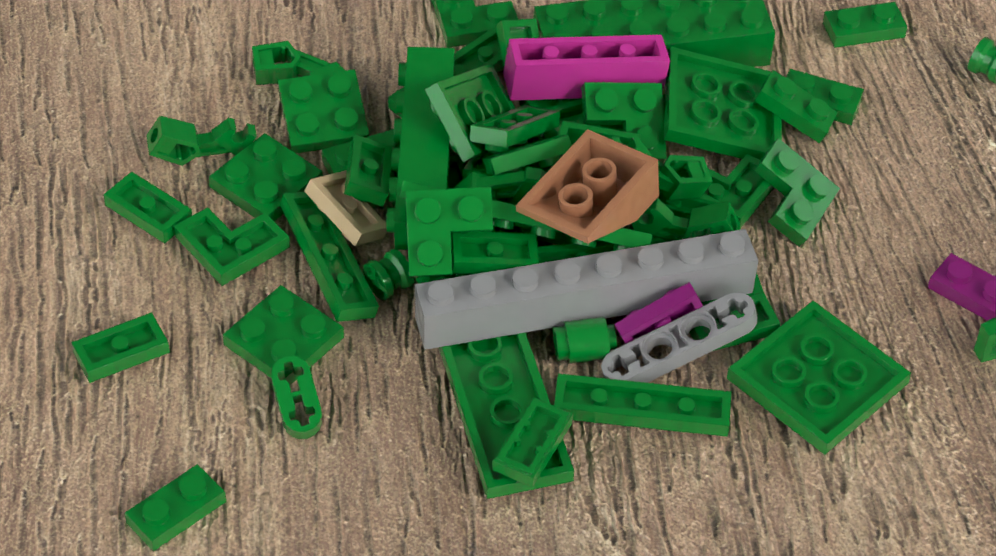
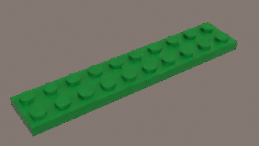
M459 155L450 156L448 189H453L463 179V169L466 164L462 162ZM390 171V177H398V172ZM526 333L438 347L487 499L574 481V468L563 439L533 487L492 470L493 459L532 398L535 397L551 404Z

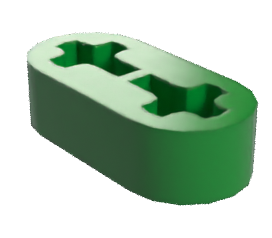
M294 355L284 356L274 363L271 370L272 387L282 423L286 432L292 437L308 439L315 436L322 425V411L312 374L307 362L301 357ZM292 369L295 375H300L297 377L298 391L291 392L289 382L282 380L285 378L286 370ZM302 402L304 412L307 415L314 414L309 417V424L301 426L299 420H291L296 417L295 403Z

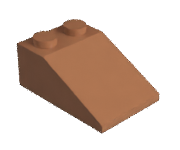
M587 129L516 205V211L588 244L637 221L659 196L658 159Z

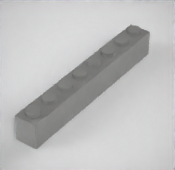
M746 229L419 283L415 284V319L424 350L563 326V321L628 315L632 311L642 309L660 299L668 291L679 288L688 282L691 283L701 302L719 299L731 293L750 294L753 293L758 258Z

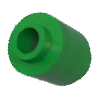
M605 317L563 321V326L553 327V342L557 361L567 360L568 364L603 360L610 353V350L617 349L614 324L607 325Z

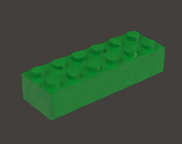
M584 0L534 6V18L537 21L540 38L662 34L667 52L670 47H675L752 67L771 64L775 29L763 0Z

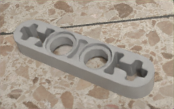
M744 293L725 295L611 351L602 361L601 368L604 378L648 383L748 334L755 328L758 319L753 299ZM737 310L740 314H744V316L737 319L734 314L730 315V313ZM717 318L719 319L720 325H723V327L720 329L717 328V324L715 321V319ZM705 326L710 329L709 335L704 339L693 340L688 337L689 331L694 327ZM658 345H668L672 348L671 353L662 359H655L649 355L650 351ZM641 355L645 364L643 367H641L639 360H637V357ZM623 366L629 372L621 375L616 369Z

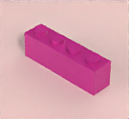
M662 34L509 39L503 74L510 101L582 98L581 87L584 82L662 83L663 94L670 58Z

